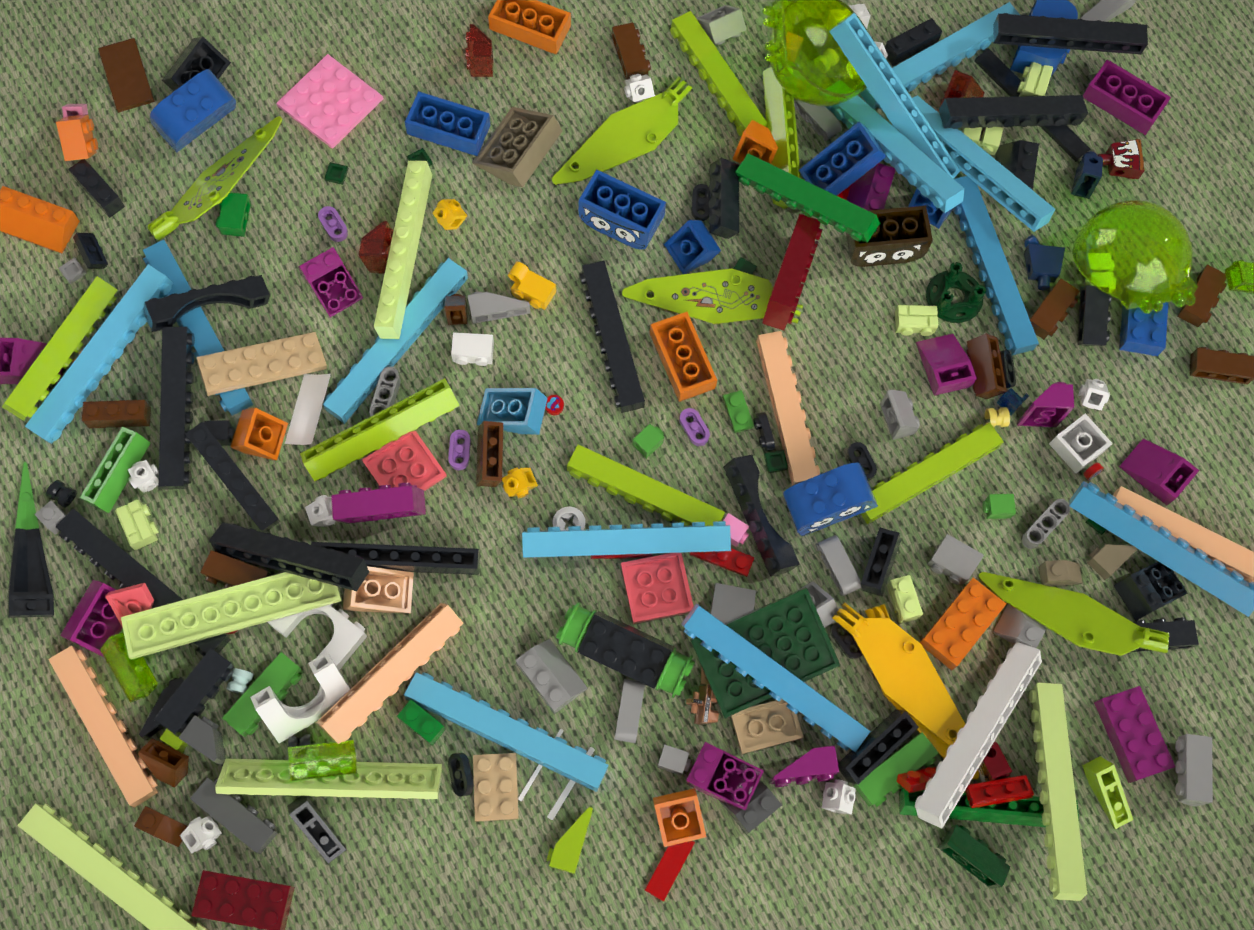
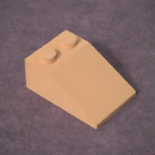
M367 566L369 574L357 591L344 588L343 610L410 614L414 572Z

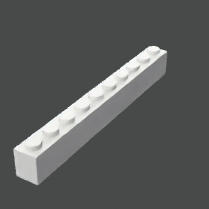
M1016 641L1013 648L1008 650L1004 663H1001L997 668L996 676L988 682L985 694L979 697L977 707L969 713L964 728H960L956 741L948 747L943 762H939L934 777L928 780L923 795L917 798L915 808L918 818L941 829L943 828L1040 666L1042 660L1039 649Z

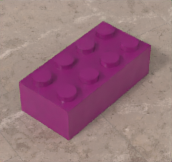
M1108 59L1083 94L1084 99L1144 135L1147 134L1171 99L1167 94Z
M399 483L398 487L391 488V485L378 486L377 490H371L369 487L359 488L358 492L340 490L338 491L339 494L331 495L333 520L346 524L426 515L424 490L417 488V485H411V483Z
M1140 686L1094 702L1128 783L1176 767Z

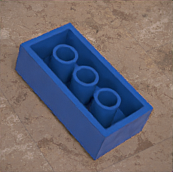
M419 91L405 120L407 135L474 156H478L491 126L490 115L487 112Z
M859 121L800 168L799 171L805 181L837 196L887 156L869 129Z
M1131 271L1124 280L1119 350L1158 356L1166 348L1169 277Z

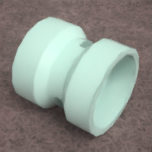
M233 668V681L227 684L226 689L231 692L244 694L248 689L246 684L252 681L254 674Z

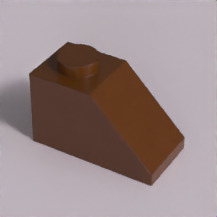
M453 294L446 296L445 312L448 325L468 324L465 295Z
M153 738L138 752V755L155 778L174 788L188 774L189 756Z
M147 806L144 807L134 827L177 847L183 841L180 835L188 827Z

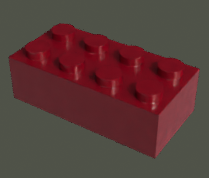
M203 870L191 916L265 930H285L295 887Z

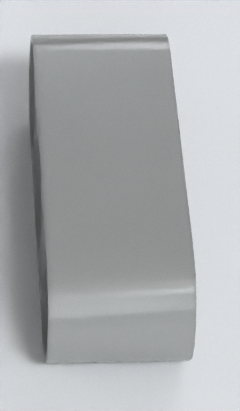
M807 91L794 100L795 110L797 109L800 112L801 117L812 125L811 127L819 136H823L824 141L829 140L842 130L838 119L812 92Z
M386 367L382 370L370 406V416L394 405L401 382L396 368ZM389 376L395 377L393 381L386 380ZM384 394L390 395L387 399H381V396Z
M1064 499L1055 500L1023 534L1022 544L1028 549H1034L1040 545L1069 514L1071 508L1069 503ZM1055 507L1060 508L1061 511H1062V514L1058 513V512L1055 510ZM1042 521H1046L1049 524V528L1045 527ZM1029 534L1034 535L1037 541H1032Z
M836 535L816 543L817 550H820L822 553L821 558L825 566L831 571L830 575L836 587H839L841 590L839 592L841 596L862 588L859 576Z
M624 679L614 740L636 743L645 684Z

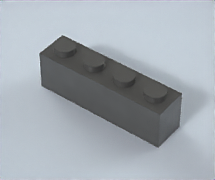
M207 777L190 799L254 852L261 854L278 834L274 830L276 825L267 818L261 820L257 816L259 812L250 804L245 807L240 803L242 798L238 794H216L215 786L218 778H215L213 781Z

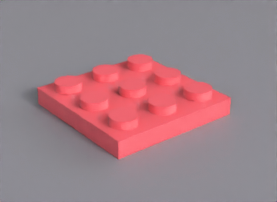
M416 431L408 432L398 440L387 443L379 450L362 459L363 464L379 486L391 485V488L398 487L399 483H411V485H417V488L426 491L447 477L445 471Z
M668 553L622 562L620 564L633 624L687 614L694 607L682 553Z

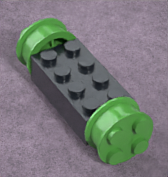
M577 602L576 605L568 609L564 618L567 622L563 627H560L556 636L559 639L558 644L562 645L565 643L575 648V652L657 691L660 688L672 694V698L675 695L680 696L687 682L683 678L684 676H689L695 664V661L692 660L693 655L687 657L677 652L676 647L674 648V646L600 611L597 612L594 609L591 612L581 607L580 602Z

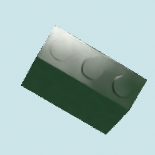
M952 826L938 845V848L990 889L1002 887L1010 870V866L1006 863L1007 860L998 853H992L984 841L976 840L970 836L971 832L964 826Z

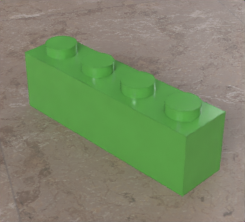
M122 427L80 498L93 507L110 513L129 481L128 478L131 477L128 469L132 468L133 464L142 459L151 442L137 432Z
M280 652L222 719L242 736L252 735L257 730V723L262 718L255 710L250 697L270 686L278 699L282 701L288 694L287 689L291 685H296L301 680L303 670Z
M922 732L876 767L859 785L855 784L853 787L856 788V791L869 807L873 804L878 807L887 800L885 797L887 793L891 791L894 794L902 788L897 783L898 774L917 771L923 765L925 768L929 767L936 761L934 756L938 754V751Z

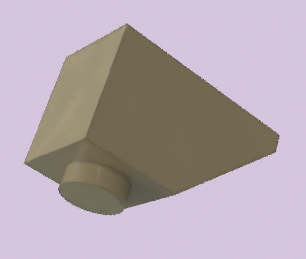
M1105 545L1101 549L1096 547L1089 554L1091 559L1087 563L1106 580L1138 548L1131 545Z
M1068 560L1045 561L1039 566L1042 585L1083 584L1078 563Z

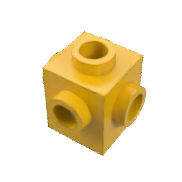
M442 199L437 203V207L432 213L445 230L459 228L467 217L460 203L455 199Z
M530 467L511 469L507 472L508 475L502 478L504 491L509 497L517 496L518 499L525 497L529 494V490L538 486Z

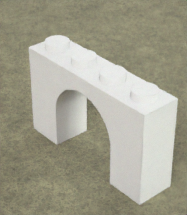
M333 604L268 621L270 626L287 638L305 617L312 614H323L329 617L334 624V634L329 644L319 656L328 652L339 670L367 637L364 633L365 628L357 621L354 624L348 620L350 616L341 609L336 611L332 607Z
M328 652L308 663L320 683L317 695L309 703L299 707L286 706L278 699L270 686L250 697L255 710L278 743L289 739L292 735L318 721L350 690L349 685Z

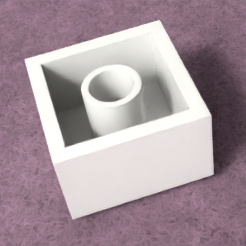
M1086 413L1049 443L1075 474L1113 444Z

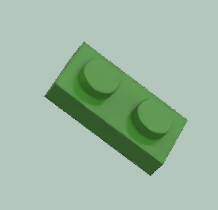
M742 390L723 395L722 398L734 433L754 428Z

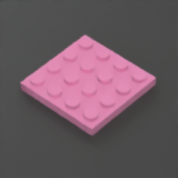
M327 54L276 104L333 149L383 100V96Z

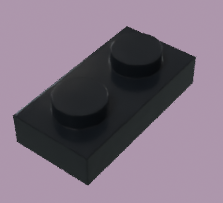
M76 233L73 239L87 269L106 268L108 262L94 233Z

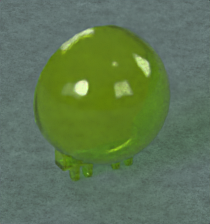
M775 0L772 6L763 7L762 13L770 16L764 18L763 24L772 28L769 42H765V49L768 50L765 59L770 61L775 78L787 93L797 100L810 105L833 106L853 99L867 88L829 32L839 22L855 13L848 5L841 0Z
M1142 200L1117 202L1104 207L1092 215L1077 234L1072 254L1080 273L1101 291L1118 298L1126 309L1139 307L1144 313L1148 314L1152 312V309L1156 312L1162 310L1163 303L1172 301L1177 307H1183L1185 302L1189 306L1195 303L1194 293L1198 285L1190 277L1193 259L1190 237L1182 222L1166 208Z

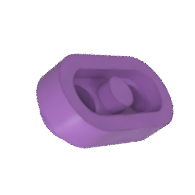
M331 206L323 207L318 213V218L328 236L335 242L345 240L348 236V230L340 215ZM331 216L332 219L326 220V217ZM341 231V234L336 235L335 232Z
M687 408L683 410L679 421L689 440L696 446L705 445L709 440L710 432L701 416L695 409ZM690 417L693 421L689 423L686 421V418ZM701 434L703 438L697 439L696 435Z
M456 430L450 436L448 459L450 466L455 470H463L469 464L471 439L465 430ZM463 439L464 443L458 444L457 441ZM457 458L463 459L461 463L455 462Z

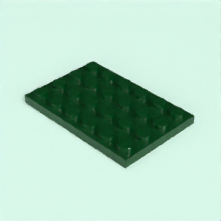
M806 587L725 623V625L803 682L840 666ZM700 638L690 639L724 718L772 697L769 695L771 690L765 686L763 689L752 682L754 678L749 674L746 676L740 674L735 670L737 665L731 661L728 664L718 657L720 653L715 649H712L710 652L703 647Z

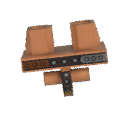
M710 684L699 686V692H693V699H686V704L691 705V713L695 714L694 724L702 725L718 722V711L710 710L711 703L717 704Z

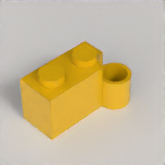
M516 262L508 274V277L515 282L511 287V293L515 298L519 300L525 299L536 309L542 308L545 310L556 293L555 283L530 271L521 262Z

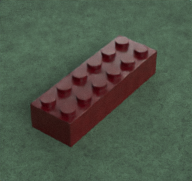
M799 213L762 324L785 331L787 324L791 325L804 287L803 283L806 281L814 257L811 254H815L818 241H815V239H820L823 230L819 228L821 223L816 218L807 217Z

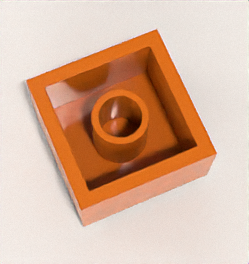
M88 114L67 116L56 122L65 161L88 159L97 153L98 142L96 138H93L92 133L94 131V124L92 119H89Z

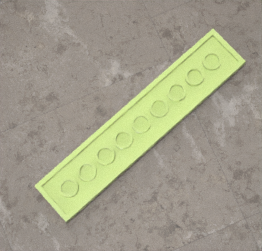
M284 572L123 616L121 621L128 656L130 659H135L330 605L342 600L338 586Z
M225 759L215 788L216 794L438 799L442 764Z

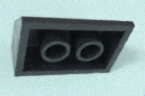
M203 36L193 38L162 81L175 91L198 73L210 69L219 79L231 62Z
M1018 140L999 145L995 154V160L1033 190L1039 143Z

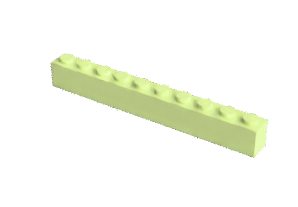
M408 161L374 322V328L380 339H400L432 179V172L427 161Z
M1036 683L1029 692V701L1033 704L1031 720L1035 723L1033 739L1034 742H1037L1035 759L1039 763L1040 769L1038 771V782L1041 783L1042 788L1040 803L1044 807L1042 823L1046 826L1044 843L1048 847L1049 853L1047 856V868L1051 872L1049 889L1053 892V899L1081 901L1087 895L1063 687L1062 684Z
M45 803L44 806L35 804L17 825L149 930H208L200 923L196 925L189 920L191 916L184 910L180 909L178 912L173 908L174 902L166 896L160 898L155 894L157 889L147 882L142 884L138 880L140 876L131 869L128 871L121 867L123 863L114 856L109 858L105 855L106 849L98 843L93 845L87 841L89 836L81 830L77 832L71 828L72 823L64 817L59 819L55 816L56 810Z

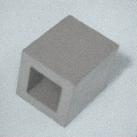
M52 501L48 502L34 514L55 535L60 531L56 528L57 524L66 516Z
M664 745L657 768L682 776L683 771L688 772L690 766L689 752Z

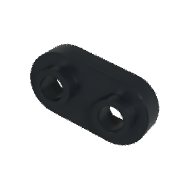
M698 184L693 188L692 216L695 220L705 221L710 217V190L706 184ZM704 194L705 197H699L698 195Z
M1006 349L1000 351L1006 389L1016 385L1013 357L1010 351Z
M765 412L757 413L753 421L755 429L760 431V447L765 448V451L774 450L775 443L767 414Z
M861 442L852 443L847 450V457L850 463H860L863 469L869 471V474H865L867 480H872L876 475L877 467L867 447ZM854 451H858L860 456H855Z
M835 622L831 628V636L848 658H860L863 654L852 634ZM843 629L845 634L839 635L837 630ZM850 646H855L857 652H852Z
M453 753L448 759L453 791L459 797L468 796L472 793L474 787L469 759L464 753Z

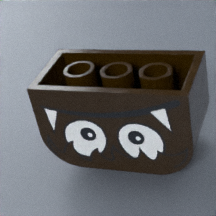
M926 205L870 210V212L877 215L880 224L868 243L862 240L856 241L850 234L846 233L851 263L859 267L916 261L927 254L933 241Z

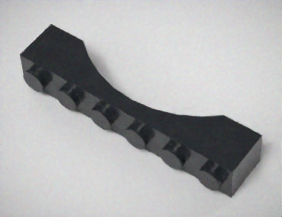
M262 275L248 276L245 279L230 280L220 285L213 284L207 288L191 289L181 294L174 293L159 299L152 298L144 302V314L151 332L162 330V327H173L184 314L204 305L225 303L248 309L264 306L269 302L270 293Z
M203 422L185 433L261 532L266 533L280 522L275 513Z
M753 455L733 458L723 468L770 577L790 572L800 563L792 545L786 542L774 530L763 512L758 493L760 471Z

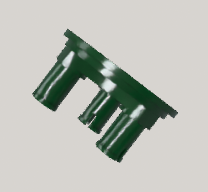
M959 262L951 263L947 271L934 276L926 290L928 306H937V317L950 323H963L973 319L982 308L983 297L986 292L984 286L979 285L969 274L962 272L963 267ZM934 286L937 287V291L935 293L933 292ZM951 288L959 289L964 295V300L958 303H951L954 296L953 294L950 295L951 292L948 290Z

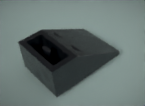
M1159 561L1113 585L1135 621L1188 594L1174 571Z

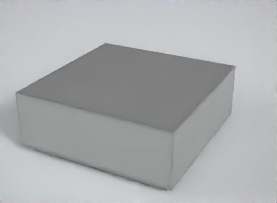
M75 257L58 268L70 284L87 274Z

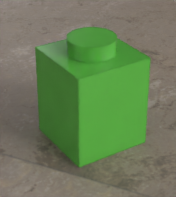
M649 424L633 439L632 445L647 459L663 444L664 433L657 426L654 427Z
M989 494L982 505L987 519L1012 518L1016 514L1014 494Z

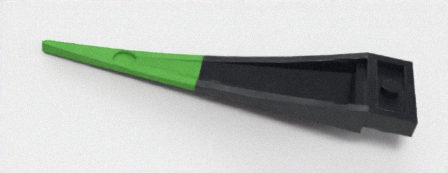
M26 461L23 463L7 593L8 618L53 617L54 594L38 520L34 515L36 510Z

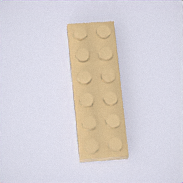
M316 332L197 357L198 367L207 396L327 369Z

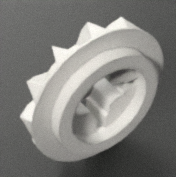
M564 507L554 515L553 527H560V530H565L566 523L564 520L569 521L573 517V524L581 526V530H584L585 517L577 508Z

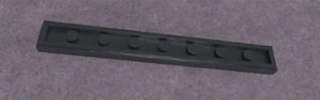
M989 48L975 58L974 62L1010 97H1018L1020 95V92H1017L1021 80ZM1067 125L1041 127L1075 162L1091 150Z

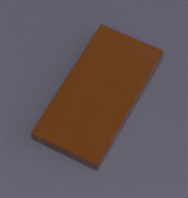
M135 38L98 48L118 113L155 102Z

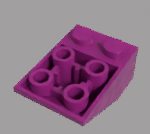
M334 247L298 266L305 281L329 317L336 315L363 299L361 292Z
M953 333L916 342L934 396L970 388L977 378L972 363Z
M0 338V384H18L48 343L21 338ZM61 368V370L58 372V374H60L61 377L59 378V380L56 382L55 385H57V383H58V382L60 381V379L63 377V370H64V368Z
M1144 438L1119 466L1166 506L1180 495L1200 471L1185 458Z
M705 742L686 780V784L706 795L746 810L764 770Z
M835 746L813 748L769 780V784H775L777 788L788 786L793 781H796V785L808 784L812 779H817V782L830 781L839 772Z

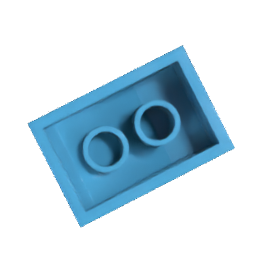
M485 388L477 425L480 426L483 421L503 423V431L539 435L547 397L536 388Z

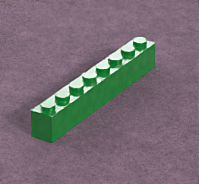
M749 153L736 170L739 182L744 186L748 187L750 185L761 194L767 193L773 200L777 202L781 200L789 208L794 210L797 208L807 217L813 216L824 225L830 224L838 232L850 234L856 241L862 240L868 243L880 224L876 214Z
M902 788L899 793V814L918 816L915 802L920 795H923L925 790L909 793L906 789ZM964 791L948 818L1046 827L1042 823L1044 807L1040 803V797L1037 796L971 808Z

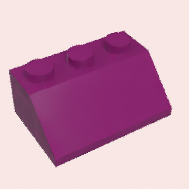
M881 163L875 165L851 184L847 201L867 211L884 209L896 171L895 168Z
M1065 382L1052 384L1031 404L1017 421V426L1057 427L1074 408L1073 384H1066Z
M92 580L60 636L106 658L122 630L120 622L105 597L108 592L116 589L103 582Z

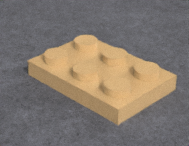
M781 699L780 701L775 700L752 706L731 716L741 755L804 738L797 714L786 707L788 704L786 701Z
M516 753L473 755L475 822L519 819Z

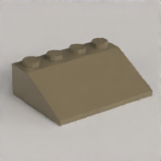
M512 107L472 163L510 185L523 188L563 130L554 115Z

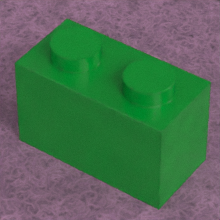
M230 192L220 203L221 212L220 216H217L216 227L219 228L222 235L245 237L251 207L248 194Z
M411 699L397 715L401 722L431 746L434 745L446 730L440 722Z

